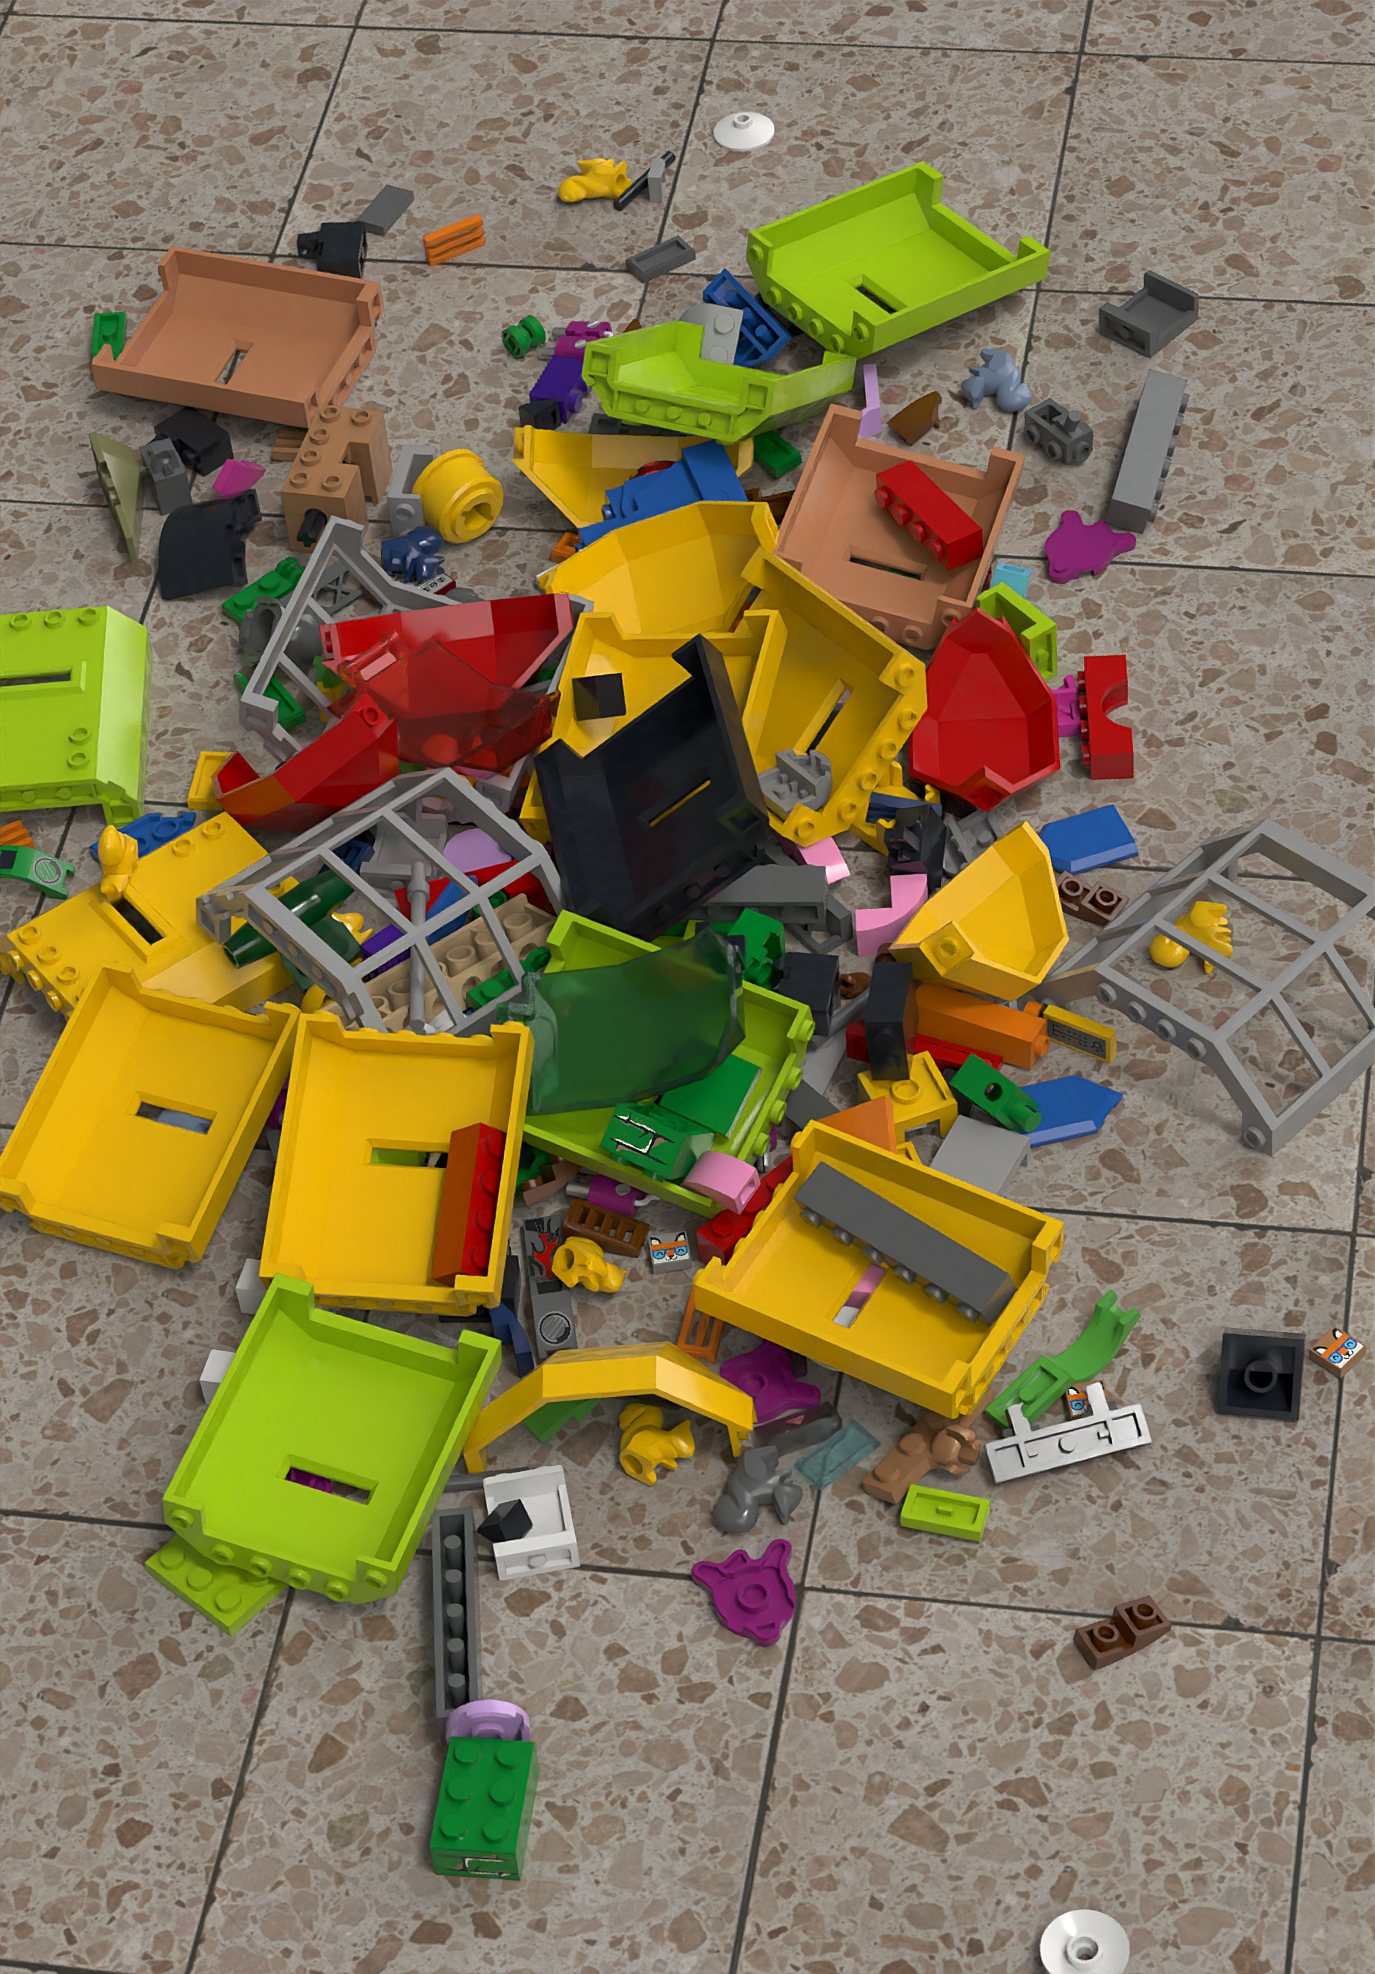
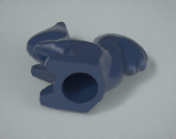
M421 526L414 528L407 535L381 541V568L389 576L392 573H403L405 583L409 582L412 576H416L420 581H427L436 575L443 574L445 570L439 565L445 561V558L434 556L444 545L442 534L434 527Z

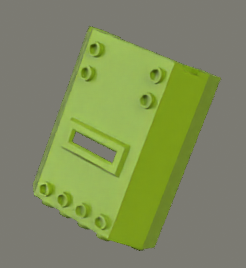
M921 161L749 231L746 260L764 302L829 351L855 356L859 360L1047 278L1050 250L1032 237L1027 236L1019 240L1017 256L1012 254L941 203L944 175L924 161ZM864 287L896 312L890 315L855 288Z
M672 320L587 342L582 369V378L588 387L593 388L603 403L601 407L607 416L622 419V423L627 425L641 426L642 424L713 438L717 444L734 446L738 441L746 442L750 437L794 422H805L806 418L819 414L830 406L831 403H834L852 390L857 357L824 351L822 365L789 375H781L701 358L705 326Z
M109 606L0 615V681L70 675V681L0 687V812L102 804L107 826L113 825L115 828L124 827L144 815L153 657L147 627Z
M562 909L546 940L552 957L518 1021L526 1027H530L535 1040L522 1140L534 1147L712 1219L727 1207L708 1196L704 1197L680 1187L684 1179L676 1178L675 1181L665 1179L664 1182H659L645 1176L642 1173L644 1168L637 1164L631 1163L630 1166H625L608 1158L610 1152L599 1147L616 1105L618 1103L654 1102L676 1056L682 1058L691 1037L693 1036L763 1069L730 1138L717 1133L710 1150L730 1155L753 1166L757 1157H763L768 1149L770 1130L774 1123L779 1124L787 1107L785 1100L790 1090L795 1091L801 1082L803 1059L807 1044L815 1029L810 1006Z
M276 1273L162 1498L164 1522L203 1556L210 1558L219 1565H233L249 1570L255 1576L261 1578L271 1577L287 1582L290 1586L299 1590L309 1589L319 1592L337 1602L347 1601L360 1605L396 1595L501 1366V1340L463 1329L458 1340L457 1351L315 1308L314 1284ZM292 1467L370 1491L366 1503L363 1504L285 1480Z

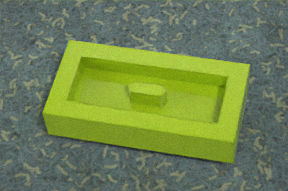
M911 1484L900 1515V1522L903 1527L981 1542L990 1514L991 1503L989 1499Z

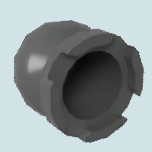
M261 596L256 599L258 604L253 611L247 610L240 626L239 643L245 645L246 651L243 658L249 663L257 665L287 606L282 601L269 596ZM304 609L283 652L301 671L307 670L314 665V655L322 657L323 654L319 625L321 624L306 609Z

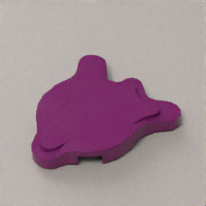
M1064 511L1061 514L1060 528L1051 533L1045 543L1049 578L1054 583L1064 584L1070 580L1079 579V573L1093 570V576L1108 567L1114 557L1132 551L1136 547V537L1131 533H1115L1103 521L1095 522L1093 525H1084L1077 511Z
M765 1338L756 1349L726 1361L719 1369V1376L753 1398L758 1421L753 1424H762L773 1420L791 1409L817 1408L821 1403V1391L819 1388L811 1384L795 1381L798 1377L794 1378L792 1376L791 1356L785 1353L786 1347Z
M773 1540L762 1557L756 1560L751 1559L745 1550L738 1549L722 1563L700 1561L691 1569L692 1580L706 1589L711 1595L719 1622L735 1635L752 1639L759 1645L769 1646L779 1641L781 1631L792 1619L796 1609V1593L793 1581L787 1573V1567L792 1557V1546L786 1540Z

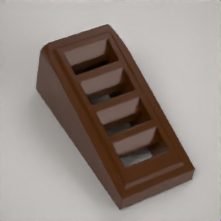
M573 1199L563 1222L564 1241L569 1237H583L594 1241L604 1252L639 1258L650 1231V1225L645 1222L580 1199ZM595 1226L600 1227L599 1231L594 1230ZM611 1229L616 1230L614 1237L609 1235ZM626 1232L632 1233L629 1242L623 1241Z

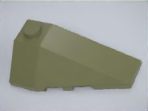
M96 432L88 433L100 486L131 564L138 562L145 498L142 479L147 478L142 459L136 460L132 448Z

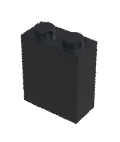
M877 962L873 965L864 1020L872 1080H910L919 1021L912 962Z

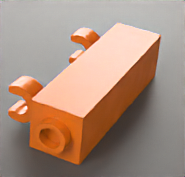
M922 982L915 992L919 1018L917 1033L1002 1056L1003 1062L1027 1070L1032 1069L1039 1057L1044 1058L1049 1049L1050 1037L1046 1036L1047 1020L1039 1017L1044 1004L1029 1000L1022 1012L957 991V989Z

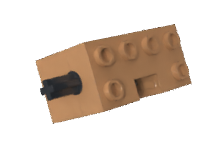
M334 405L319 406L280 490L291 551L313 554L331 515L363 525L365 536L369 522L364 496H371L372 503L379 504L393 473L383 411Z

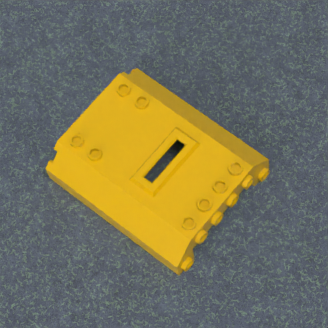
M758 546L740 574L745 580L762 589L749 610H779L788 630V635L754 759L757 775L777 766L775 754L778 752L793 749L795 755H808L805 753L846 689L852 692L815 748V751L824 754L831 764L832 791L826 803L820 808L813 810L797 802L786 821L767 807L770 817L769 825L795 843L808 847L843 832L850 827L927 709L925 664L783 559ZM744 618L734 633L741 631L751 632Z
M745 610L743 616L751 632L700 633L723 654L753 762L788 635V630L779 610ZM613 612L580 613L539 753L561 738L584 757L692 676L672 658V653L699 633L624 634ZM622 673L626 715L578 721L576 718L572 679ZM534 766L519 819L529 837L544 845L547 841L552 843ZM707 781L693 793L688 795L674 807H672L659 818H657L655 821L650 823L651 827L655 825L657 822H659L661 819H663L665 816L670 814L672 811H674L676 808H678L680 805H682L684 802L689 800L703 788L708 786L710 784V781Z
M226 811L210 817L138 858V867L132 869L131 883H128L127 889L120 899H111L105 893H101L100 880L0 937V971L5 976L10 974L19 985L26 982L25 973L31 987L35 991L41 990L45 994L50 1007L55 1012L60 1010L64 1014L67 1023L99 959L113 963L119 960L133 967L142 987L153 990L162 988L176 996L188 999L190 997H198L205 1000L208 1004L220 1007L230 1005L242 1012L249 1010L294 983L282 967L280 951L237 969L225 955L222 949L223 943L219 945L196 923V898L269 854ZM290 876L268 891L277 899L300 883L293 876ZM127 900L163 938L150 945L114 906ZM231 916V936L246 922L244 918Z
M99 959L0 1156V1208L8 1213L12 1212L13 1209L22 1212L31 1218L29 1226L40 1233L174 1270L182 1268L187 1260L191 1263L199 1262L291 1070L299 1017L302 1011L290 1003L284 1002L280 1005L266 1001L264 1009L267 1015L257 1014L255 1016L243 1013L230 1005L220 1007L208 1004L205 1000L198 997H190L188 999L176 996L166 989L159 988L153 990L142 987L133 967L123 961L116 960L113 963ZM141 1103L172 1111L183 1112L212 1122L205 1134L136 1116Z
M316 1010L312 1014L300 1013L258 1276L265 1289H269L276 1273L314 1284L315 1306L464 1317L476 1314L477 1306L484 1304L483 1307L488 1309L498 1307L500 1305L535 1040L530 1027L513 1021L504 1022L503 1025L491 1024L490 1033L492 1038L481 1034L472 1035L470 1038H461L445 1032H436L433 1036L417 1035L409 1030H398L394 1034L380 1033L372 1028L345 1031L339 1016L325 1010ZM482 1122L507 1133L488 1276L456 1275L453 1288L431 1279L446 1168L371 1163L373 1149L449 1153L452 1131Z
M811 1119L802 1132L798 1131L791 1141L790 1153H792L793 1172L784 1184L780 1183L776 1187L772 1196V1202L765 1211L761 1210L757 1214L752 1230L747 1237H742L737 1242L733 1257L728 1264L721 1266V1259L713 1256L705 1269L701 1268L695 1274L692 1282V1290L695 1295V1309L948 1418H958L959 1413L963 1415L972 1414L1046 1299L1050 1285L1044 1282L1047 1278L1049 1267L1053 1262H1059L1064 1248V1222ZM820 1161H823L1009 1273L1017 1291L990 1328L978 1320L975 1324L966 1321L956 1313V1307L947 1301L943 1305L935 1302L924 1293V1287L916 1282H913L912 1285L902 1282L892 1273L893 1268L885 1263L879 1266L886 1269L885 1273L849 1326L844 1327L833 1322L873 1263L861 1254L862 1249L853 1244L845 1247L830 1235L831 1231L822 1225L818 1229L814 1228L799 1216L801 1210L793 1197Z

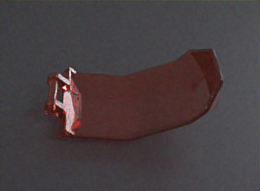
M389 630L381 636L379 642L352 660L346 659L337 665V673L352 690L326 708L338 719H341L363 693L367 692L388 719L398 716V759L400 761L431 769L450 767L459 775L488 780L502 773L552 738L561 692L557 689L547 695L494 684L446 649L436 634L409 651L399 634L394 630ZM388 652L395 657L396 661L366 681L360 673L361 670Z

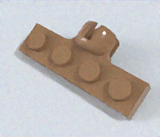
M988 1387L970 1415L959 1413L958 1418L951 1419L929 1410L862 1481L866 1494L897 1504L908 1493L910 1485H915L931 1469H940L956 1476L968 1473L970 1467L958 1464V1462L975 1466L978 1461L981 1446L978 1439L975 1438V1431L968 1429V1427L995 1399L991 1388Z

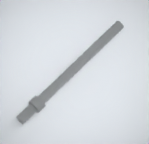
M414 862L412 864L411 882L407 886V899L411 903V923L416 927L426 922V903L429 901V884L426 882V865L423 862ZM412 945L410 947V1027L414 1030H420L425 1026V968Z

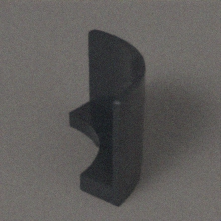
M256 488L174 509L169 514L161 531L158 552L159 580L164 600H173L224 586L238 587L248 584L245 562L246 544L244 541H241L242 534L249 533L254 523L262 521Z

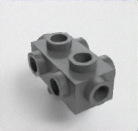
M1048 398L1024 412V434L1026 439L1033 445L1040 443L1045 447V451L1051 460L1056 461L1060 459L1068 465L1075 460L1083 462L1090 456L1093 451V430L1088 424L1080 421L1081 414L1078 411L1072 410L1069 412L1067 408Z

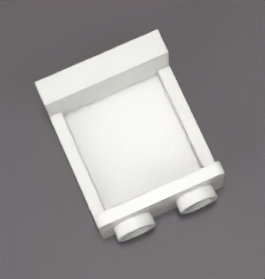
M562 1465L541 1466L533 1470L510 1474L501 1473L482 1480L488 1516L499 1503L521 1499L533 1523L532 1529L523 1539L493 1543L500 1581L580 1567L577 1541Z

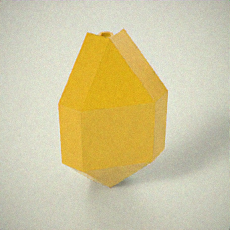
M524 425V428L514 427V455L511 460L579 529L604 521L601 506L605 505L606 490L623 486L627 480L670 468L681 459V449L713 440V438L703 436L664 437L584 434L535 429L531 425ZM754 436L748 438L746 442L738 441L734 446L723 445L738 479H741L753 469Z
M698 501L614 529L544 573L537 580L543 594L561 593V591L569 592L572 595H579L587 600L594 601L593 612H613L624 634H665L674 632L725 633L728 632L754 584L740 576L741 572L758 546L773 553L777 546L780 532L767 502Z
M1024 821L999 837L922 904L889 947V952L897 962H912L914 980L1010 1002L1042 982L1068 943L1069 938L1049 850L1029 823Z
M669 1341L558 1350L480 1410L464 1444L463 1456L468 1473L485 1472L487 1469V1444L547 1402L656 1394L727 1425L734 1457H739L742 1454V1440L749 1439V1431H753V1423L758 1422L753 1398Z

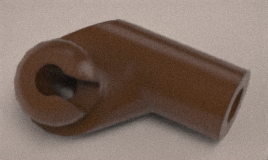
M864 972L841 974L840 995L846 998L857 997L870 986L872 977Z

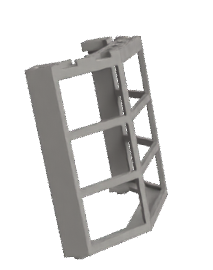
M332 515L240 699L239 723L247 731L254 729L265 740L262 746L279 763L287 762L303 748L278 724L279 701L262 696L277 665L330 718L324 732L335 725L346 713L357 688L347 682L335 706L283 653L304 609L321 625L336 623L311 597L332 553L383 605L380 615L463 604L446 596L436 595L418 589L413 585L392 580L363 549L364 526ZM570 594L574 627L564 638L571 637L553 679L520 688L507 703L511 704L546 694L528 736L486 748V751L493 758L520 751L509 778L481 769L476 781V791L484 798H489L502 813L509 811L548 723L580 613L593 612L594 601L587 600L582 596ZM494 710L480 713L463 752L459 751V759H469L477 740L482 739ZM398 731V744L422 751L423 746L428 742V740ZM434 796L422 798V813L444 814L447 818V824L454 821H459L461 824L472 822L447 799H440Z
M450 767L397 775L196 898V923L220 945L231 938V916L244 918L342 1008L347 1020L355 1018L359 1028H372L380 1033H388L361 978L413 945L454 1025L444 1032L455 1037L470 1038L476 1034L489 1036L491 1034V1024L503 1025L504 1022H509L516 1018L528 1003L547 967L546 965L529 977L526 976L488 897L530 871L540 880L557 916L559 917L562 909L566 911L568 909L561 879L543 845L539 841L533 840L521 830L516 821L509 819L499 811L489 798H484L471 786L465 777H460ZM443 795L519 863L483 886L478 887L394 812L400 809L417 823L421 820L422 798ZM383 820L466 893L467 896L416 927L338 858L332 850ZM320 859L399 929L404 936L352 968L268 890ZM476 905L516 985L465 1018L425 937Z
M1269 818L1260 820L1255 825L1249 827L1244 825L1231 829L1226 834L1220 836L1218 834L1211 835L1042 980L1037 986V1002L1044 1004L1041 1014L1043 1015L1049 1004L1071 1012V1001L1095 996L1103 1004L1117 1009L1132 1022L1141 1024L1154 1032L1161 1040L1170 1042L1186 1052L1192 1059L1201 1061L1212 1068L1242 1112V1139L1251 1147L1260 1149L1272 1157L1375 1062V1008L1332 945L1363 916L1366 915L1375 920V880ZM1258 852L1348 904L1353 909L1324 935H1321L1233 883L1237 879L1238 858ZM1207 884H1210L1308 942L1311 946L1269 983L1166 920ZM1155 930L1257 991L1258 994L1218 1030L1214 1031L1117 972L1112 967ZM1321 954L1372 1028L1331 1067L1328 1066L1279 993ZM1268 1002L1319 1076L1277 1116H1275L1225 1041Z

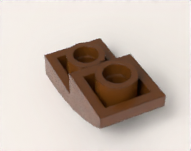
M1065 870L1056 881L1062 912L1099 925H1107L1122 912L1130 899L1099 880L1092 887Z
M554 1154L548 1155L550 1162L538 1166L541 1176H536L519 1183L521 1189L515 1191L513 1207H529L551 1196L567 1184L582 1166Z
M1148 1595L1115 1606L1111 1618L1077 1628L1073 1641L1092 1668L1096 1670L1122 1660L1145 1648L1168 1633L1172 1625L1152 1597Z

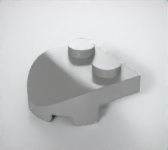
M708 303L698 304L687 309L681 315L679 321L705 326L701 358L734 364L744 310Z
M793 749L778 752L775 754L777 766L757 775L766 806L784 821H786L797 802L816 810L826 803L832 791L833 780L830 761L824 754L815 750H810V755H795Z
M978 809L959 822L952 815L943 821L947 826L943 871L951 877H955L985 849L1005 834L993 810L986 813Z

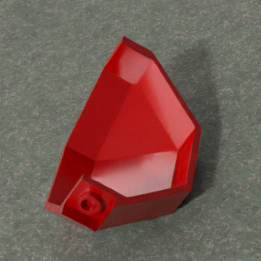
M562 592L494 599L319 625L324 658L321 663L362 693L367 692L373 701L394 716H398V719L403 722L501 710L573 629L574 622L570 593Z
M977 607L961 621L953 617L925 670L927 709L908 737L909 776L925 786L930 784L946 797L987 813L1036 788L1061 769L1057 701L1003 615L995 619Z
M365 692L335 725L272 773L260 777L238 751L230 754L211 776L216 800L241 827L304 833L399 775L398 716L388 719L373 699Z

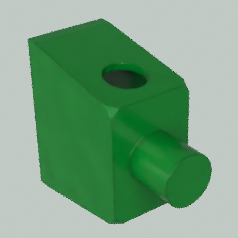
M971 1053L949 1082L951 1086L980 1110L1008 1130L1020 1133L1023 1129L1026 1132H1032L1041 1123L1042 1115L1037 1111L1039 1104L1020 1087L973 1053ZM993 1085L992 1090L985 1096L988 1086Z

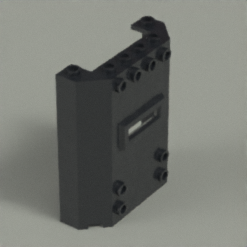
M700 633L672 653V658L692 676L584 757L559 738L533 758L568 911L648 943L658 938L764 860V840L766 831L769 828L770 817L723 654ZM707 781H710V784L708 786L703 788L701 791H699L697 794H695L693 797H691L689 800L684 802L682 805H680L678 808H676L674 811H672L670 814L665 816L663 819H661L659 822H657L655 825L651 827L650 823L655 821L657 818H659L669 809L674 807L688 795L693 793Z

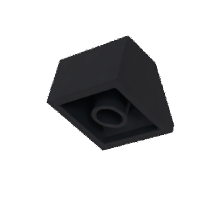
M1225 1327L1222 1336L1217 1413L1299 1420L1306 1334Z

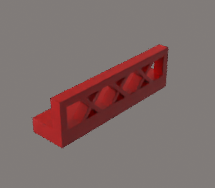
M865 1018L861 1024L850 1022L845 1031L847 1057L870 1063L864 1024ZM919 1033L916 1035L914 1055L928 1050L941 1075L945 1068L959 1070L971 1053L998 1072H1000L1003 1066L1002 1056ZM992 1085L986 1089L985 1096L988 1095Z

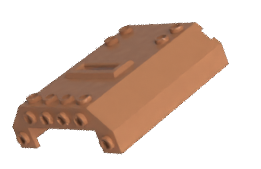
M171 246L158 264V274L161 276L163 292L156 302L152 303L150 311L144 320L138 324L137 330L131 339L125 343L124 349L117 360L114 361L111 345L104 344L97 356L93 357L90 369L92 375H94L96 388L99 390L309 430L320 405L343 406L376 353L378 339L372 337L376 319L382 320L384 311L380 282ZM236 350L247 352L227 384L217 383V379Z
M831 403L779 528L780 534L773 554L783 559L894 642L924 650L932 649L939 645L953 617L961 621L976 607V597L980 595L1015 497L1026 455L993 446L987 472L858 438L863 412ZM912 460L982 528L983 556L948 571L939 561H935L931 557L929 551L921 543L915 542L911 533L902 525H898L894 517L885 508H881L878 505L874 495V491L877 489L876 474ZM850 557L917 574L920 575V579H912L849 562Z

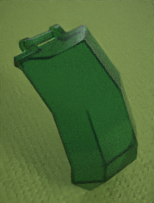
M705 926L690 939L619 965L544 974L527 971L521 977L522 1004L501 1002L495 1006L496 1019L500 1021V1025L509 1021L524 1022L526 1027H530L535 1040L526 1106V1116L530 1117L616 1107L618 1103L639 1102L703 1080L719 1068L746 1038L742 967L733 946L711 926Z

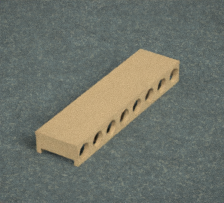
M523 893L493 909L519 961L521 959L525 960L528 954L534 949H538V947L545 946L548 948L546 940L558 916L555 917L529 904L527 896ZM482 917L429 946L462 1012L471 1007L466 1002L467 991L507 968ZM410 958L364 984L388 1033L395 1034L396 1031L403 1030L410 1024ZM425 970V1023L428 1024L444 1011L445 1007ZM335 1001L320 1009L338 1015L345 1031H357L359 1029L355 1018L347 1020L342 1008Z

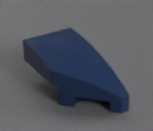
M500 1301L498 1307L488 1309L494 1338L501 1340V1346L512 1344L520 1378H523L535 1369L530 1343L518 1319Z

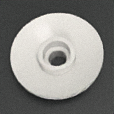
M735 113L724 117L716 124L714 139L719 146L729 151H754L766 146L773 139L775 133L774 125L769 118L759 113Z
M1082 1909L1062 1914L1048 1925L1041 1938L1040 1955L1043 1966L1048 1974H1122L1129 1961L1130 1946L1124 1929L1116 1920L1102 1912ZM1086 1954L1091 1956L1092 1959L1080 1960L1078 1957Z

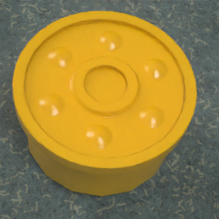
M467 449L449 451L432 461L420 474L411 494L421 496L425 525L438 529L443 539L452 544L467 543L485 533L498 518L504 498V490L500 481L485 468L480 457Z

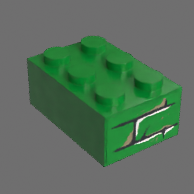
M651 1101L618 1103L599 1147L609 1151L608 1158L625 1166H630L631 1163L643 1167L642 1173L651 1179L659 1182H664L665 1179L675 1181L676 1178L685 1179L702 1153L711 1150L717 1132Z
M450 1737L429 1846L435 1875L521 1881L540 1773L535 1742Z

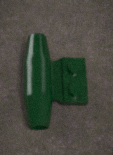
M332 869L301 882L277 898L348 964L360 958L359 942L343 922L329 917L355 892ZM247 921L231 938L222 944L225 955L237 969L279 951ZM280 952L283 969L305 995L314 982Z

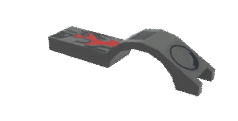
M561 1214L523 1219L530 1292L540 1364L547 1359L548 1351L578 1349L570 1287L552 1271L556 1250L565 1243Z

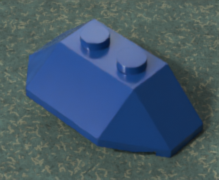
M726 268L703 290V301L705 303L744 310L733 365L753 369L769 363L791 340L792 335Z

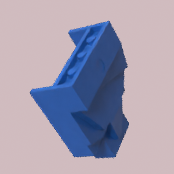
M715 439L683 448L681 449V459L670 468L627 480L623 486L606 490L605 505L601 506L604 521L578 529V543L574 544L575 553L614 529L698 501L748 502L724 446L715 443Z

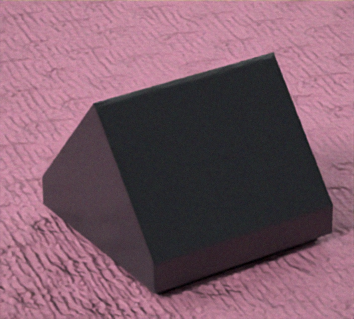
M521 1499L499 1503L477 1528V1533L494 1544L523 1539L532 1529L533 1523Z

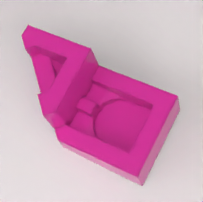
M227 459L212 487L224 495L247 490L263 476L266 469L259 464L243 459L241 462Z
M1072 674L1064 677V684L1057 690L1050 688L1057 701L1059 737L1081 735V718L1077 704V690Z

